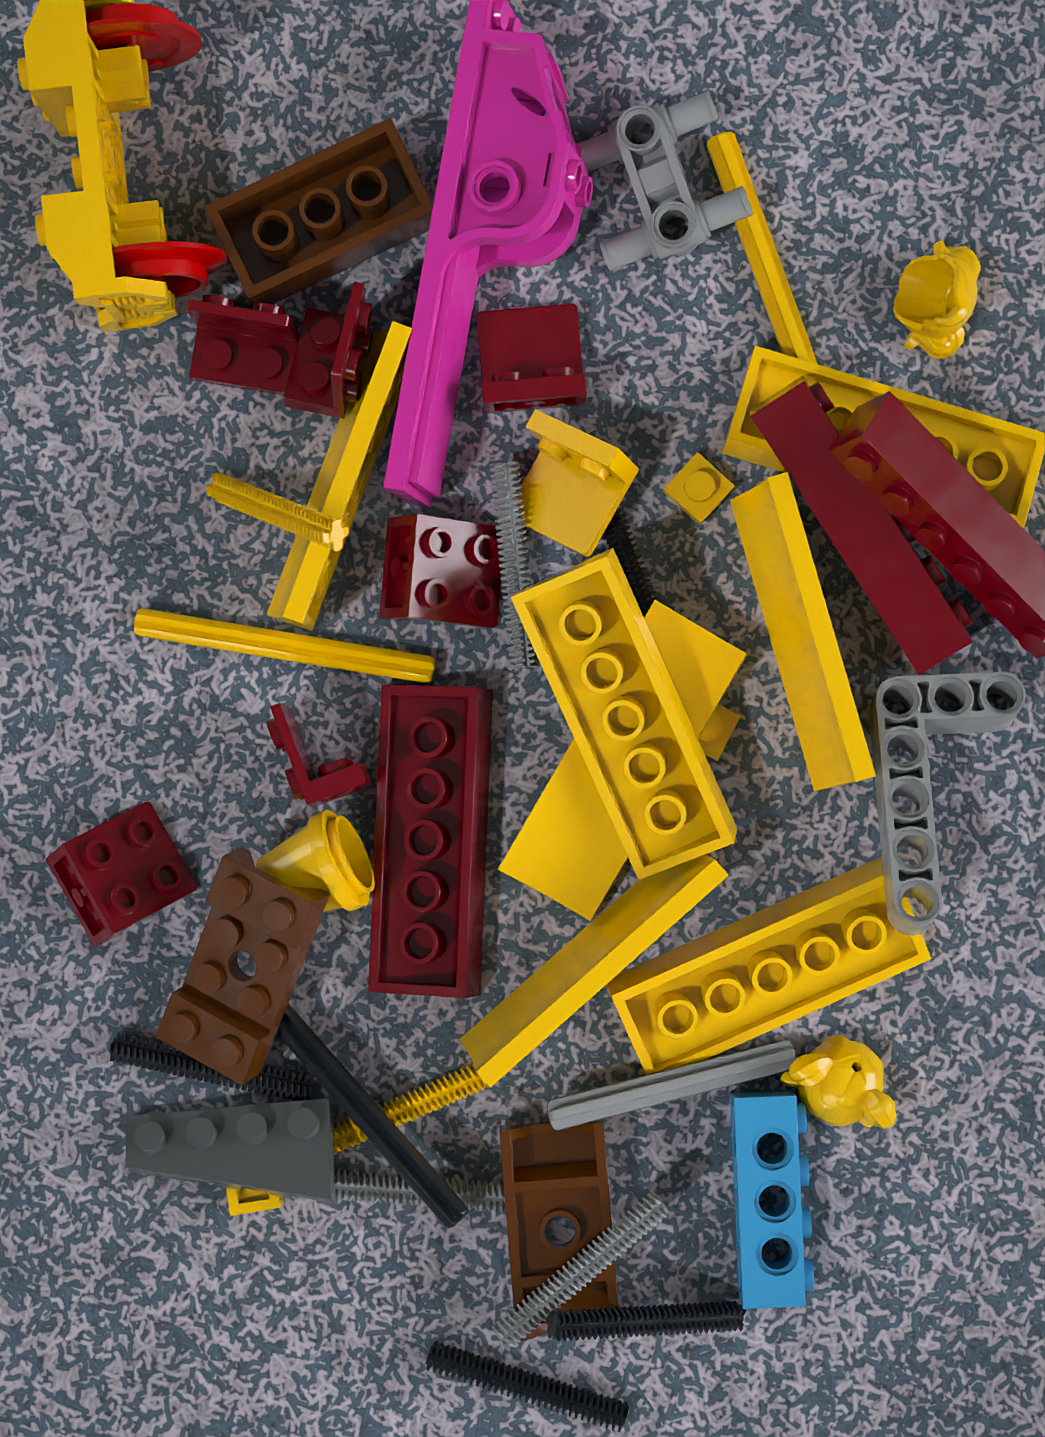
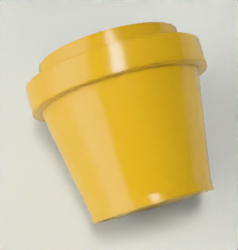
M324 810L311 816L307 826L263 856L258 857L256 861V868L290 886L322 889L328 892L330 896L324 912L341 908L351 912L368 905L370 892L374 890L375 886L372 865L360 836L347 818L342 815L337 816L331 810Z

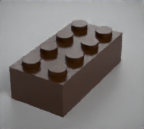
M389 118L204 207L251 305L254 306L255 303L271 305L428 231L433 204L392 119Z

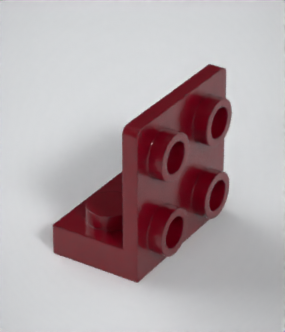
M353 283L345 315L309 307L306 308L284 394L285 407L344 419L348 402L357 403L363 373L359 372L361 356H369L374 327L370 326L373 303L365 302L364 283Z
M209 294L203 295L202 301L187 300L186 311L197 326L189 372L191 380L278 395L285 394L299 333L292 318L284 315L285 310L283 308L266 303H255L253 310L233 307V300Z
M575 304L480 311L477 313L485 414L586 405V377L582 367L578 310Z
M422 514L388 518L379 619L394 621L422 619L481 628H495L498 623L502 576L500 573L502 568L499 565L503 564L502 561H499V558H502L503 555H499L498 552L504 550L498 548V545L503 543L497 542V539L502 536H497L496 533L502 530L496 529L495 526Z
M282 703L270 706L274 718L266 721L276 749H281L283 752L287 751L292 767L285 770V775L295 799H305L307 805L319 806L374 785L367 766L361 763L353 764L352 759L348 760L347 757L319 767L318 770L321 777L317 778L291 708Z
M145 802L63 843L45 859L95 948L111 940L126 928L188 896L197 889V884L150 802Z

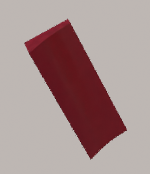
M381 685L373 867L375 886L372 891L368 992L452 998L480 996L493 690L481 687Z

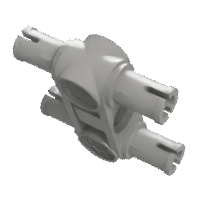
M709 90L667 108L664 103L660 105L656 103L651 106H632L625 110L619 119L612 121L611 125L607 126L608 132L580 143L588 172L618 160L621 165L625 164L644 220L640 221V227L599 242L603 257L610 271L650 255L654 259L658 257L663 259L670 255H687L695 250L698 244L708 241L707 238L712 237L711 231L753 215L743 186L701 203L698 198L694 199L674 143L678 142V136L720 120ZM651 124L655 127L654 135L645 144L638 145L631 142L632 132L639 125ZM679 217L688 220V230L683 237L677 240H669L664 237V229L669 221Z

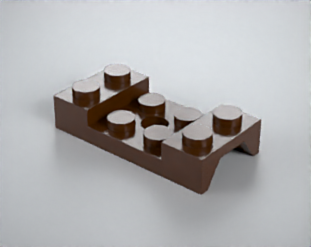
M242 847L223 855L206 902L212 905L197 948L182 987L171 993L155 1037L240 1085L259 1075L265 1064L330 894L322 889L290 886L255 867L251 852ZM240 951L247 952L253 957L256 964L254 976H249L240 969L237 961Z
M603 1119L562 1130H554L550 1121L500 1125L513 1306L517 1312L519 1311L517 1304L523 1307L522 1300L528 1303V1295L530 1298H534L532 1291L538 1295L537 1287L543 1290L542 1283L548 1286V1278L552 1282L554 1281L552 1274L559 1277L557 1270L563 1273V1265L568 1269V1261L574 1264L572 1257L579 1260L577 1253L583 1256V1248L589 1251L588 1244L594 1247L592 1240L599 1243L597 1236L599 1235L603 1239L602 1232L604 1231L606 1234H609L607 1228L612 1229ZM556 1216L569 1218L575 1226L573 1237L563 1244L550 1241L544 1231L547 1222ZM612 1260L611 1265L607 1264V1269H602L601 1274L597 1273L596 1278L592 1277V1281L587 1282L586 1287L582 1286L581 1291L577 1290V1294L572 1295V1299H567L566 1304L562 1303L561 1308H556V1312L558 1310L564 1311L565 1309L567 1311L571 1309L574 1311L579 1309L581 1311L584 1308L585 1310L589 1308L592 1310L594 1308L605 1309L606 1307H609V1309L612 1307L618 1308L615 1261ZM548 1316L545 1317L546 1321H541V1325H536L535 1330H530L531 1333L526 1334V1338H521L520 1340L527 1341L547 1333L546 1330L549 1326Z

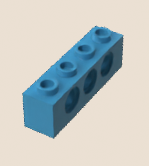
M792 1090L730 1092L739 1301L743 1309L805 1307V1291L814 1290L812 1259H804L803 1238H811L812 1236L809 1206L801 1207V1186H809L807 1154L799 1155L798 1134L807 1133L805 1103H797V1096ZM767 1133H777L783 1138L781 1152L772 1158H764L757 1154V1143ZM771 1185L783 1187L786 1196L780 1207L768 1210L759 1205V1196L766 1187ZM772 1238H781L788 1243L785 1256L778 1261H767L761 1257L763 1245Z

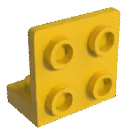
M535 409L525 427L540 440L537 445L540 453L525 477L522 487L518 490L523 493L517 496L523 498V501L518 503L524 504V507L518 509L524 511V514L519 516L525 517V520L520 523H526L525 527L585 557H589L592 555L639 468L619 448Z

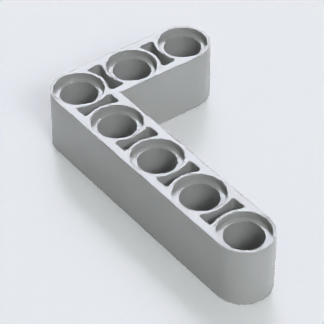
M984 672L895 676L883 681L875 693L870 706L869 721L873 765L876 774L875 788L886 910L889 923L895 930L904 935L914 936L926 931L937 917L942 906L926 735L997 732L1012 725L1026 699L1023 683L1010 673ZM991 694L1002 696L1008 702L1010 709L998 710L992 707L986 696ZM941 696L949 697L954 700L959 710L945 712L938 707L935 698ZM890 698L898 699L904 703L908 712L900 715L893 714L886 709L883 701ZM893 747H901L909 752L912 762L899 764L891 759L887 750ZM898 796L908 797L915 803L917 812L914 814H903L897 811L892 799ZM902 846L913 847L921 855L922 863L914 866L907 865L898 857L897 848ZM909 896L920 899L925 904L927 914L923 917H913L907 914L903 909L902 899Z

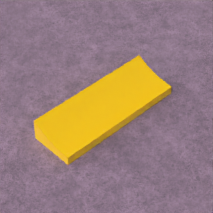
M392 321L389 330L373 333L369 356L362 357L359 372L363 373L358 401L357 403L349 401L345 418H340L307 504L309 509L312 508L337 520L340 519L341 524L348 526L349 531L400 396L412 328ZM296 535L266 615L312 632L343 548L339 551H333V549L321 546V544ZM347 536L344 537V539H342L343 547L346 542Z
M759 346L754 347L721 454L786 472L750 417V410L803 376V374L816 378L831 399L835 408L827 412L838 430L845 426L857 406L890 391L1024 529L1045 452L1044 432Z
M788 472L767 477L756 487L730 499V503L814 792L875 777L876 774Z
M611 548L561 573L514 593L510 598L638 880L733 844L738 828L614 549Z
M654 600L644 619L695 734L699 739L748 654ZM573 739L498 870L591 921L627 862L628 856L577 743Z
M705 854L638 880L459 1039L471 1057L476 1073L491 1088L729 876L728 873L715 859Z
M879 857L627 969L615 976L606 986L644 1072L648 1075L706 1060L932 958L922 934L914 936L904 935L895 930L889 923L886 910L882 857ZM907 897L903 898L901 901L903 909L907 914L915 917Z

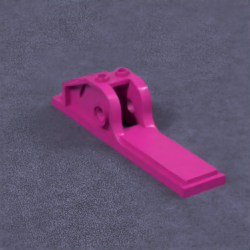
M469 0L412 322V331L383 488L406 503L424 508H431L433 497L440 498L478 279L488 271L498 267L532 268L543 266L560 257L574 241L580 225L582 208L589 207L593 193L592 177L588 176L580 142L575 144L565 106V103L569 102L562 71L540 34L521 32L520 19L516 17L508 0Z

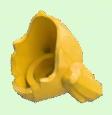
M942 240L933 245V255H925L911 260L904 268L899 279V291L894 298L893 307L895 317L911 331L904 342V347L911 351L918 345L926 354L934 359H946L953 355L963 344L965 332L962 326L968 321L974 310L978 294L976 281L981 269L980 262L971 249L966 246L946 247Z
M842 1035L829 1036L818 1047L813 1049L811 1053L797 1057L789 1066V1072H785L780 1078L783 1085L797 1087L798 1097L801 1102L805 1103L806 1109L815 1117H819L830 1125L847 1126L860 1122L865 1127L877 1126L887 1129L893 1127L897 1117L895 1111L896 1104L891 1097L882 1092L884 1074L882 1061L863 1043L850 1041ZM852 1066L856 1067L857 1072L852 1069Z

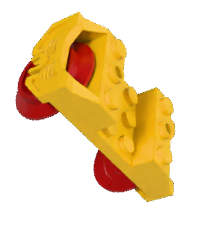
M40 0L23 37L25 57L18 58L17 60L19 80L22 89L30 91L34 106L41 107L46 123L51 122L61 137H77L79 156L72 157L71 165L75 186L77 189H83V191L41 196L43 213L35 215L38 242L40 246H46L51 259L56 260L61 270L72 282L73 295L79 305L93 306L98 313L99 328L103 332L157 326L178 315L175 298L188 296L205 289L209 284L208 275L222 269L227 264V256L222 249L212 245L168 241L163 208L159 207L158 200L129 203L119 112L151 108L148 72L178 65L195 56L202 47L201 35L192 26L180 22L174 12L155 5L136 4L134 0Z

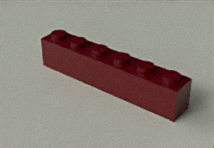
M801 376L750 410V417L786 472H788L789 477L916 672L920 675L971 644L972 639L966 628L974 622L958 597L950 602L945 597L939 585L945 582L946 579L932 556L928 555L923 559L920 558L911 542L916 540L913 534L893 514L886 511L880 501L857 478L850 475L844 465L829 451L844 427L838 430L827 414L835 406L819 381L809 386L804 376Z
M890 391L857 406L829 451L844 465L847 472L857 478L880 501L882 507L893 514L913 534L917 542L927 549L950 572L951 576L985 607L988 614L996 618L1018 640L1023 649L1030 652L1036 659L1044 657L1045 550Z

